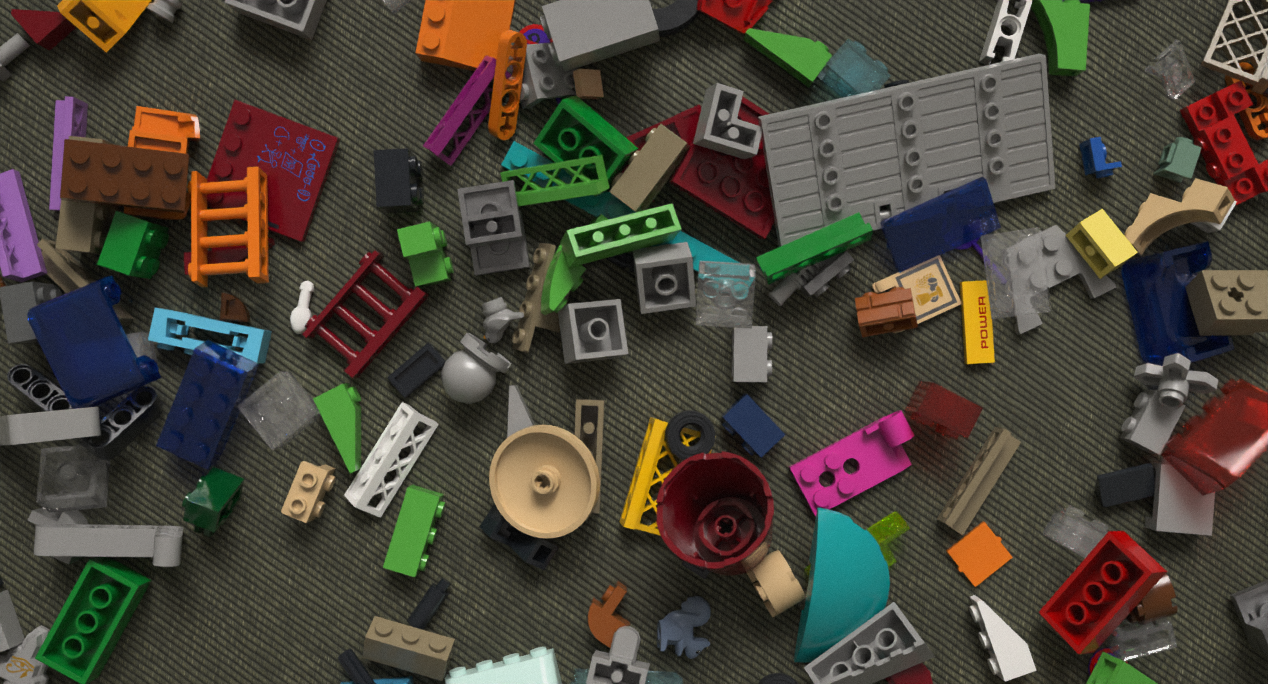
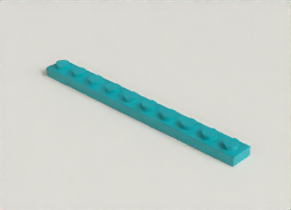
M514 141L501 166L507 170H514L554 162ZM561 169L557 176L566 184L570 183L573 179L563 169ZM537 172L533 179L541 187H545L550 180L542 172ZM608 191L597 197L590 195L564 199L566 202L594 217L602 213L608 220L636 213ZM682 231L672 241L650 246L687 242L692 255L693 270L740 296H743L756 272Z

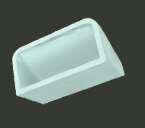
M546 647L532 649L530 654L519 656V653L510 654L503 657V661L493 663L492 660L482 661L476 664V668L468 670L464 666L450 670L449 674L445 677V684H562L554 648L546 650Z

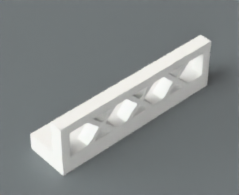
M402 402L344 496L354 507L381 518L439 424L418 413L410 405ZM419 421L427 424L422 434L414 436L413 430ZM410 446L411 452L408 457L399 460L398 454L401 449ZM396 469L397 475L395 478L385 483L384 477L387 472ZM381 493L382 499L376 508L368 505L372 496Z

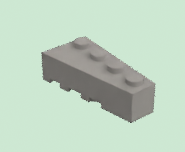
M893 602L805 666L804 669L814 684H872L935 656L903 612Z

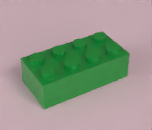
M93 557L89 559L35 659L80 684H88L98 678L152 580L110 557Z

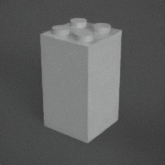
M559 0L542 6L544 15L540 16V20L548 39L552 38L553 43L548 44L552 58L557 66L562 65L565 72L660 41L658 26L649 0Z

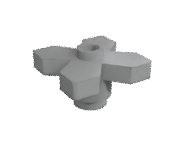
M1179 353L1166 356L1163 366L1150 363L1137 366L1134 378L1143 384L1158 386V401L1161 405L1168 408L1181 407L1187 400L1189 391L1207 394L1216 391L1218 379L1208 372L1190 371L1191 361Z

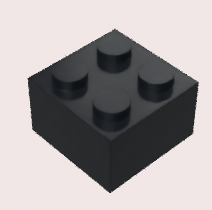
M408 148L374 150L377 207L387 214L420 212V205L424 204L423 188H419L418 178L423 176L421 160H418Z

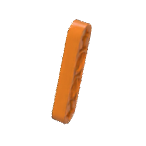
M506 30L499 39L488 122L489 133L501 140L510 139L516 130L527 49L526 37L522 33L513 30ZM512 65V75L506 79V70ZM506 93H509V101L503 106L502 98Z

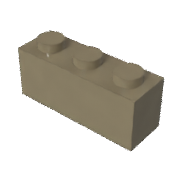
M662 124L657 129L653 128L648 133L645 139L646 144L640 151L637 150L633 153L628 161V168L623 174L619 173L611 184L613 188L609 192L635 212L644 211L648 208L676 171L686 151L690 148L688 143Z
M374 616L365 636L362 658L443 681L451 660L455 639Z

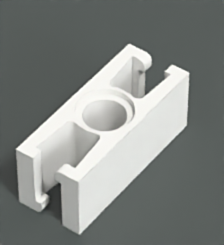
M998 0L979 63L990 65L991 60L995 56L993 51L996 45L1005 47L1001 62L1015 59L1033 0L1016 1L1014 5L1018 9L1016 16L1007 14L1009 0ZM1001 25H1005L1010 29V36L1002 33Z

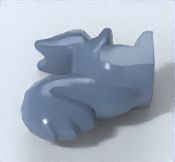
M700 596L687 598V601L681 604V610L672 611L664 619L658 620L657 647L660 648V651L664 652L668 645H674L677 656H681L684 649L686 656L693 659L705 647L710 646L708 639L693 636V627L704 625L711 615L708 601Z

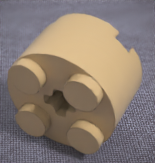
M779 550L769 553L756 567L746 572L752 583L757 581L753 586L763 602L768 600L764 604L772 618L806 598L802 587L794 577L790 566Z

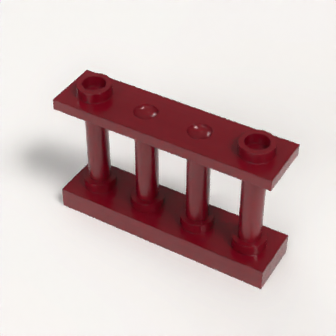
M376 250L373 253L368 252L360 260L359 265L361 267L318 316L314 315L305 324L306 330L302 334L305 338L313 339L318 334L347 359L346 363L349 366L344 371L352 378H359L430 296L420 287L408 289L379 264L384 255ZM371 271L402 297L401 301L403 303L397 310H390L361 285ZM353 292L384 318L383 322L385 324L379 331H372L343 306L344 302ZM335 313L365 338L364 342L367 345L361 352H354L325 327V324Z

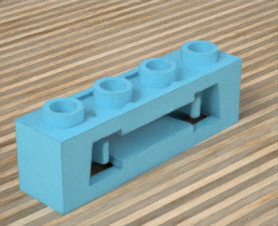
M155 308L148 340L158 342L157 348L174 350L175 346L185 348L184 353L201 356L202 352L211 353V359L228 362L230 357L239 359V365L255 367L256 363H265L272 331L169 309ZM177 320L186 321L185 325L177 324ZM189 326L229 335H238V333L248 334V338L234 336L232 346L196 338L182 337L180 339L176 338V334L188 335ZM235 347L244 348L243 352L235 350Z

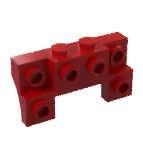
M1242 81L1229 85L1180 109L1194 138V145L1202 147L1200 154H1202L1207 164L1206 170L1208 174L1214 178L1216 184L1228 187L1233 198L1237 201L1236 205L1268 191V159L1260 163L1257 162L1234 114L1253 105Z

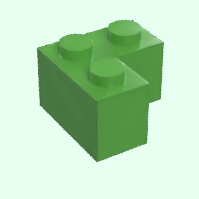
M430 221L397 229L403 257L409 259L415 287L422 288L451 281L450 274L454 273L451 258H446L444 247L448 245L444 230H440L439 227Z

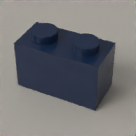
M747 394L741 396L721 415L725 420L722 423L723 427L732 436L737 433L744 440L741 446L751 456L756 453L762 458L785 436L780 428Z

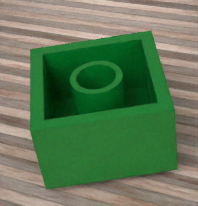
M116 211L97 265L129 276L151 279L152 275L159 268L160 261L158 258L160 252L168 243L169 228Z

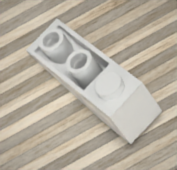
M975 595L971 596L972 606H969V610L973 620L978 622L982 632H979L978 636L984 649L988 648L991 658L987 659L993 675L997 674L1006 682L1037 671L1027 643L980 598Z

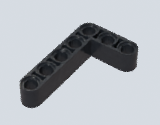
M27 364L16 365L8 372V381L17 395L38 412L84 408ZM149 386L135 389L100 420L101 435L73 439L101 460L113 459L162 414L163 407L156 391ZM108 440L105 444L100 445L103 441Z

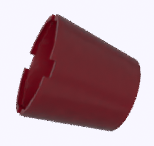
M729 452L700 453L684 460L668 474L657 496L656 522L663 541L675 555L694 566L728 576L746 573L765 558L772 542L774 502L767 480L754 464L739 455ZM728 527L733 530L730 533H725L724 529Z

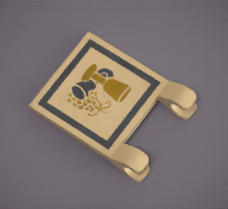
M940 254L872 284L875 293L883 292L892 287L911 288L917 324L962 304Z

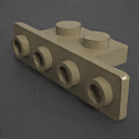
M540 243L534 252L533 270L526 282V297L519 309V312L524 313V317L520 318L518 327L512 336V348L515 350L529 352L535 326L560 332L558 313L554 311L547 315L541 313L543 284L554 256L555 245ZM569 291V292L567 293V295L564 297L567 301H568V297H569L570 291Z

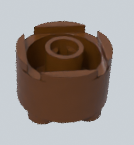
M1167 574L1157 582L1128 614L1127 619L1131 624L1137 622L1143 625L1176 615L1177 605L1172 607L1171 599L1176 598Z

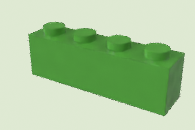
M668 204L567 230L560 242L570 268L672 241L682 229L673 204Z

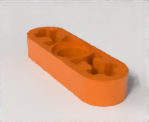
M1246 62L1239 63L1242 71L1253 75L1255 69L1251 64ZM1225 75L1227 86L1240 81ZM1242 81L1244 87L1250 85V87L1252 88L1253 85ZM1250 88L1246 91L1248 94L1256 97L1257 106L1254 109L1248 107L1240 111L1239 114L1248 135L1255 140H1262L1268 137V99L1259 93L1251 91ZM1261 111L1262 114L1252 117L1251 114ZM1265 122L1266 128L1258 130L1257 125Z

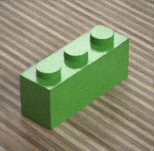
M415 485L407 487L383 568L411 577H416L420 571H425L429 560L426 550L428 544L433 545L438 530L434 528L436 518L442 517L446 502H442L444 494Z

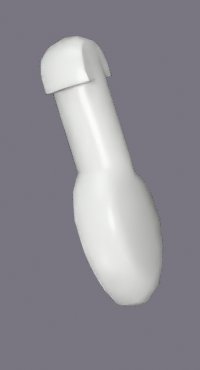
M303 281L301 283L298 306L291 313L290 324L296 334L305 332V324L312 317L309 303L311 294L314 292V285L310 281Z

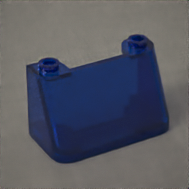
M1209 241L1130 259L1123 264L1122 278L1140 353L1145 363L1163 366L1164 358L1175 353L1183 355L1192 363L1235 350L1231 335L1200 336L1185 289L1197 276V272L1206 270L1211 265L1212 254Z
M112 275L29 309L27 313L29 324L73 409L98 406L162 378L157 363L146 355L137 357L112 307L120 301L121 289Z

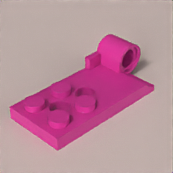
M899 410L874 421L789 466V469L816 517L817 508L831 509L911 466L912 464L901 444L910 440L915 435L902 410ZM849 458H854L858 463L857 470L852 474H847L843 468L844 462ZM825 471H830L834 477L833 483L830 486L824 487L819 482V476Z

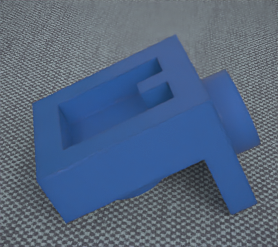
M1101 137L1090 138L1079 143L1085 176L1096 174V178L1114 175L1113 170L1122 167L1121 161L1105 163L1107 151L1101 141Z

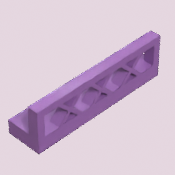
M65 96V101L56 100L49 206V210L60 211L61 206L60 190L64 140L69 139V136L86 137L88 104L75 97Z
M12 169L0 174V268L4 278L24 282L47 274L41 249L37 246L39 241L20 173Z

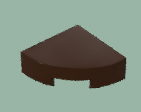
M222 293L220 320L250 322V315L246 305L236 296Z

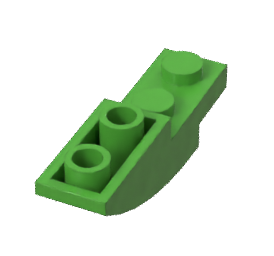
M601 213L592 219L588 225L608 219ZM561 243L552 258L543 284L541 313L544 315L553 311L558 313L567 302L564 297L570 290L574 292L583 282L581 275L586 270L582 265L569 268Z

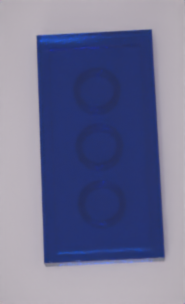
M984 177L973 180L880 222L896 270L899 273L1001 228L988 183Z

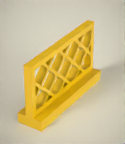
M652 417L649 419L620 518V523L623 527L660 535L658 528H656L657 522L648 526L641 524L640 521L643 512L650 508H653L657 515V499L655 501L652 500L649 494L650 486L659 481L663 484L664 478L678 465L664 440L668 422ZM684 427L680 432L681 442L685 446H689L688 442L697 437L700 438V431ZM683 433H686V434H689V435H692V436H690V437H688V438H685V436H684ZM662 446H664L665 451H663L662 453H660V452H661V449H662ZM668 454L674 468L661 475L657 468V463L660 458ZM656 472L658 477L653 479L654 473ZM648 498L650 503L645 506L646 500Z

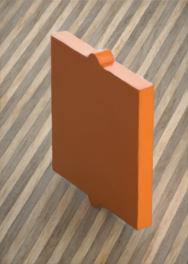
M984 521L946 550L957 564V570L963 572L974 587L978 586L1013 558L1001 543V537L996 536Z

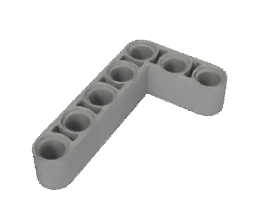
M98 407L0 416V445H16L101 435Z
M35 525L34 555L153 557L154 566H179L182 556L183 527Z

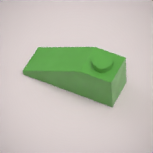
M751 28L746 31L743 38L745 42L808 88L832 57L826 45L820 41L814 42L808 38Z
M345 383L313 398L351 474L361 469V406L359 404L361 397L354 386L351 387L349 383Z

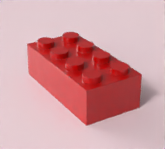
M1108 531L1039 613L1079 655L1092 653L1100 647L1167 571L1125 531Z

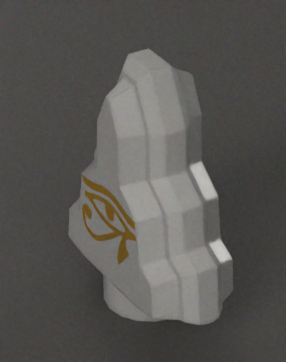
M42 625L26 635L21 645L12 647L7 655L0 656V677L5 679L3 684L48 683L49 677L46 674L48 666L36 660L35 657L50 629Z

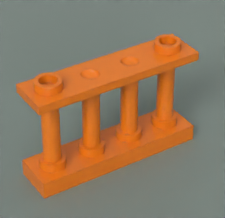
M247 167V177L244 180L207 183V179L199 172L191 171V181L188 182V192L191 197V263L188 265V274L191 281L201 287H208V275L246 273L248 278L257 284L269 283L267 174L259 167ZM245 191L247 194V204L244 207L207 210V194ZM245 218L248 221V231H245L244 234L207 237V221ZM246 246L248 248V259H245V262L208 264L207 248Z

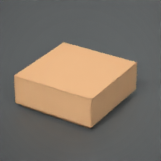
M577 69L573 71L576 95L580 99H600L604 97L600 70Z

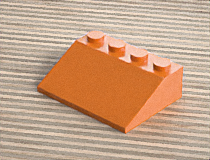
M425 0L416 55L424 62L471 71L477 69L485 56L497 59L499 39L502 33L510 30L516 0Z

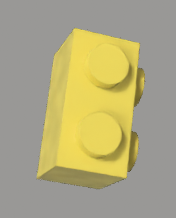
M1103 209L1081 221L1065 235L1100 279L1122 266L1138 253Z

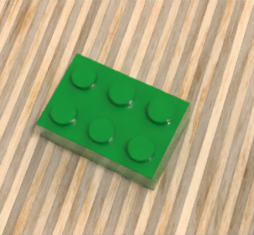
M577 95L561 100L533 143L555 163L602 155L609 189L594 195L595 197L610 190L615 177L622 173L630 157L639 149ZM595 163L587 164L582 173L591 180L598 179ZM562 168V169L565 170L570 176L574 177V174H573L572 172H570V171H569L568 169H566V168Z

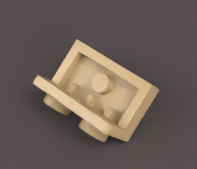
M307 461L301 462L282 507V514L304 523L314 520L315 517L319 518L325 507V502L322 501L326 491H331L335 483L336 477L333 474L336 468L326 464L316 466Z

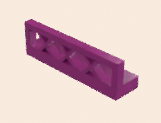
M484 57L423 145L424 148L450 166L490 111L492 94L489 96V92L493 91V87L488 88V84L495 75L496 59L493 57ZM507 71L505 73L506 79L511 76ZM484 93L485 104L482 109L472 110L481 94ZM468 115L470 126L466 131L457 133L456 130ZM453 138L454 149L447 157L441 152L449 140Z

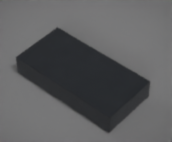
M428 342L389 375L387 379L406 399L444 366L446 360Z

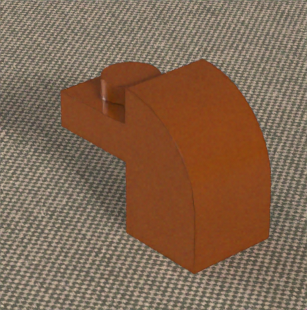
M617 581L614 587L612 585L607 587L601 597L604 600L603 603L593 597L588 612V624L592 634L609 648H611L613 635L617 629L623 626H630L628 620L614 612L627 592V587Z

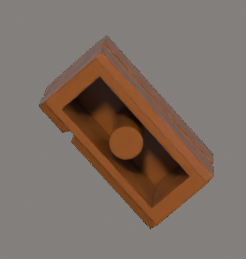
M895 287L889 292L880 294L868 292L861 297L855 298L858 324L862 337L918 327L911 288Z

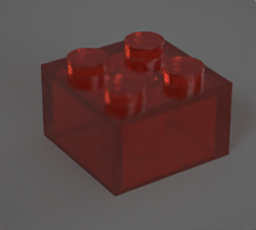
M919 381L905 411L912 414L911 420L924 426L932 427L934 425L936 426L935 432L947 438L957 440L958 437H969L983 407L933 382Z

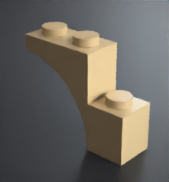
M1195 178L1191 187L1185 190L1182 202L1150 193L1146 202L1141 204L1138 216L1134 223L1127 228L1124 236L1138 252L1137 254L1142 255L1145 249L1157 237L1174 227L1192 222L1221 224L1235 199L1228 187Z

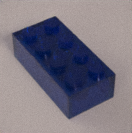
M209 340L197 346L193 351L156 446L208 470L221 458L259 364Z

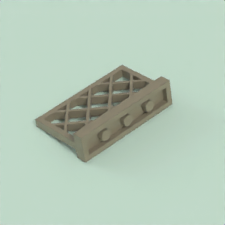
M1228 0L1201 62V66L1253 85L1251 91L1262 95L1268 88V28L1264 29L1258 18L1268 15V0H1261L1265 10L1256 13L1249 2L1252 0ZM1242 4L1247 16L1237 19L1232 11V7ZM1251 21L1256 32L1245 35L1240 24ZM1233 27L1238 38L1227 42L1222 31ZM1260 37L1264 49L1254 52L1248 40ZM1241 43L1247 55L1236 58L1230 47ZM1223 49L1229 61L1221 63L1211 59L1213 52ZM1250 60L1255 69L1253 75L1242 71L1239 63Z

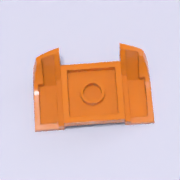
M136 106L135 122L132 130L129 132L128 147L188 154L189 141L200 142L199 122L196 115ZM186 193L185 211L183 213L124 207V213L155 219H183L191 204V197L189 193Z

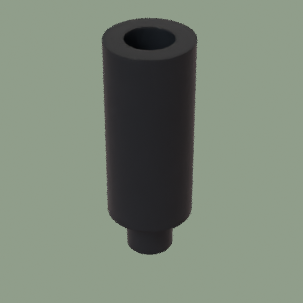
M443 577L438 584L432 583L407 619V622L412 627L425 630L449 594L446 590L451 583Z

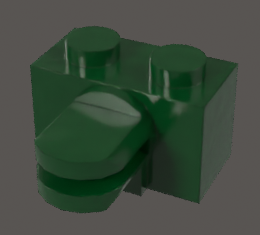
M213 467L206 476L203 475L199 479L196 489L193 492H188L182 503V508H185L183 521L195 525L194 532L200 534L204 530V536L212 537L220 525H223L233 512V508L240 501L244 478Z

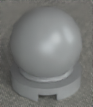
M466 333L460 340L464 345V350L454 352L446 360L441 371V378L446 393L452 399L461 403L472 404L483 400L492 392L496 384V372L506 373L511 362L499 352L497 355L492 352L489 353L485 350L488 344L471 333Z

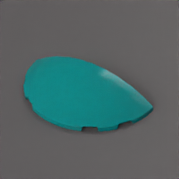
M817 508L809 558L811 563L805 607L804 610H801L794 662H812L885 609L889 596L890 576L888 564L876 539L867 529L864 530L855 524L849 516L829 509Z

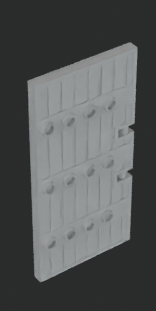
M1040 53L758 117L759 126L762 128L761 140L779 247L860 212L865 224L870 223L873 230L882 229L883 221H888L892 226L946 214L945 207L952 206L954 210L960 211L1055 189L1046 55ZM950 190V195L944 196V191ZM879 206H887L886 210L880 211Z

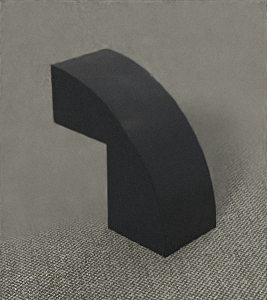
M495 504L479 526L490 538L508 545L525 562L542 570H545L559 548L549 538L533 537L513 527L501 515Z

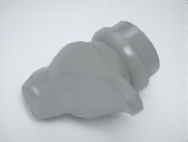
M502 297L482 304L484 310L482 313L486 316L483 322V327L486 330L483 338L487 339L489 343L500 341L503 332L514 319L523 318L524 313L513 312L507 309V303H504Z

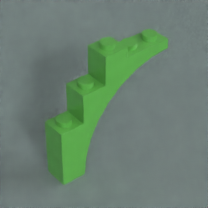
M1033 0L1030 8L1035 13L1044 34L1048 51L1049 75L1078 76L1086 70L1090 4L1080 3V0H1064L1063 2L1062 0Z

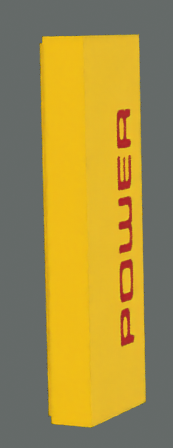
M990 280L960 282L965 364L995 363Z

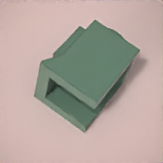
M1176 137L1175 142L1164 146L1158 164L1161 166L1154 174L1178 183L1182 182L1183 178L1191 179L1202 147L1193 145V141L1188 138Z

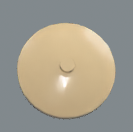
M534 425L523 428L502 442L494 454L490 466L489 484L497 509L506 521L527 535L537 538H556L569 534L588 519L597 504L600 491V477L596 462L586 445L578 437L565 429L552 425Z

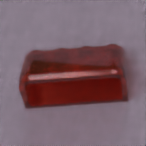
M1232 378L1220 388V391L1223 393L1218 398L1214 396L1202 406V409L1205 411L1200 416L1194 415L1184 424L1186 430L1181 435L1177 433L1165 443L1168 448L1161 454L1202 496L1225 489L1231 485L1268 448V393L1243 379L1235 381Z

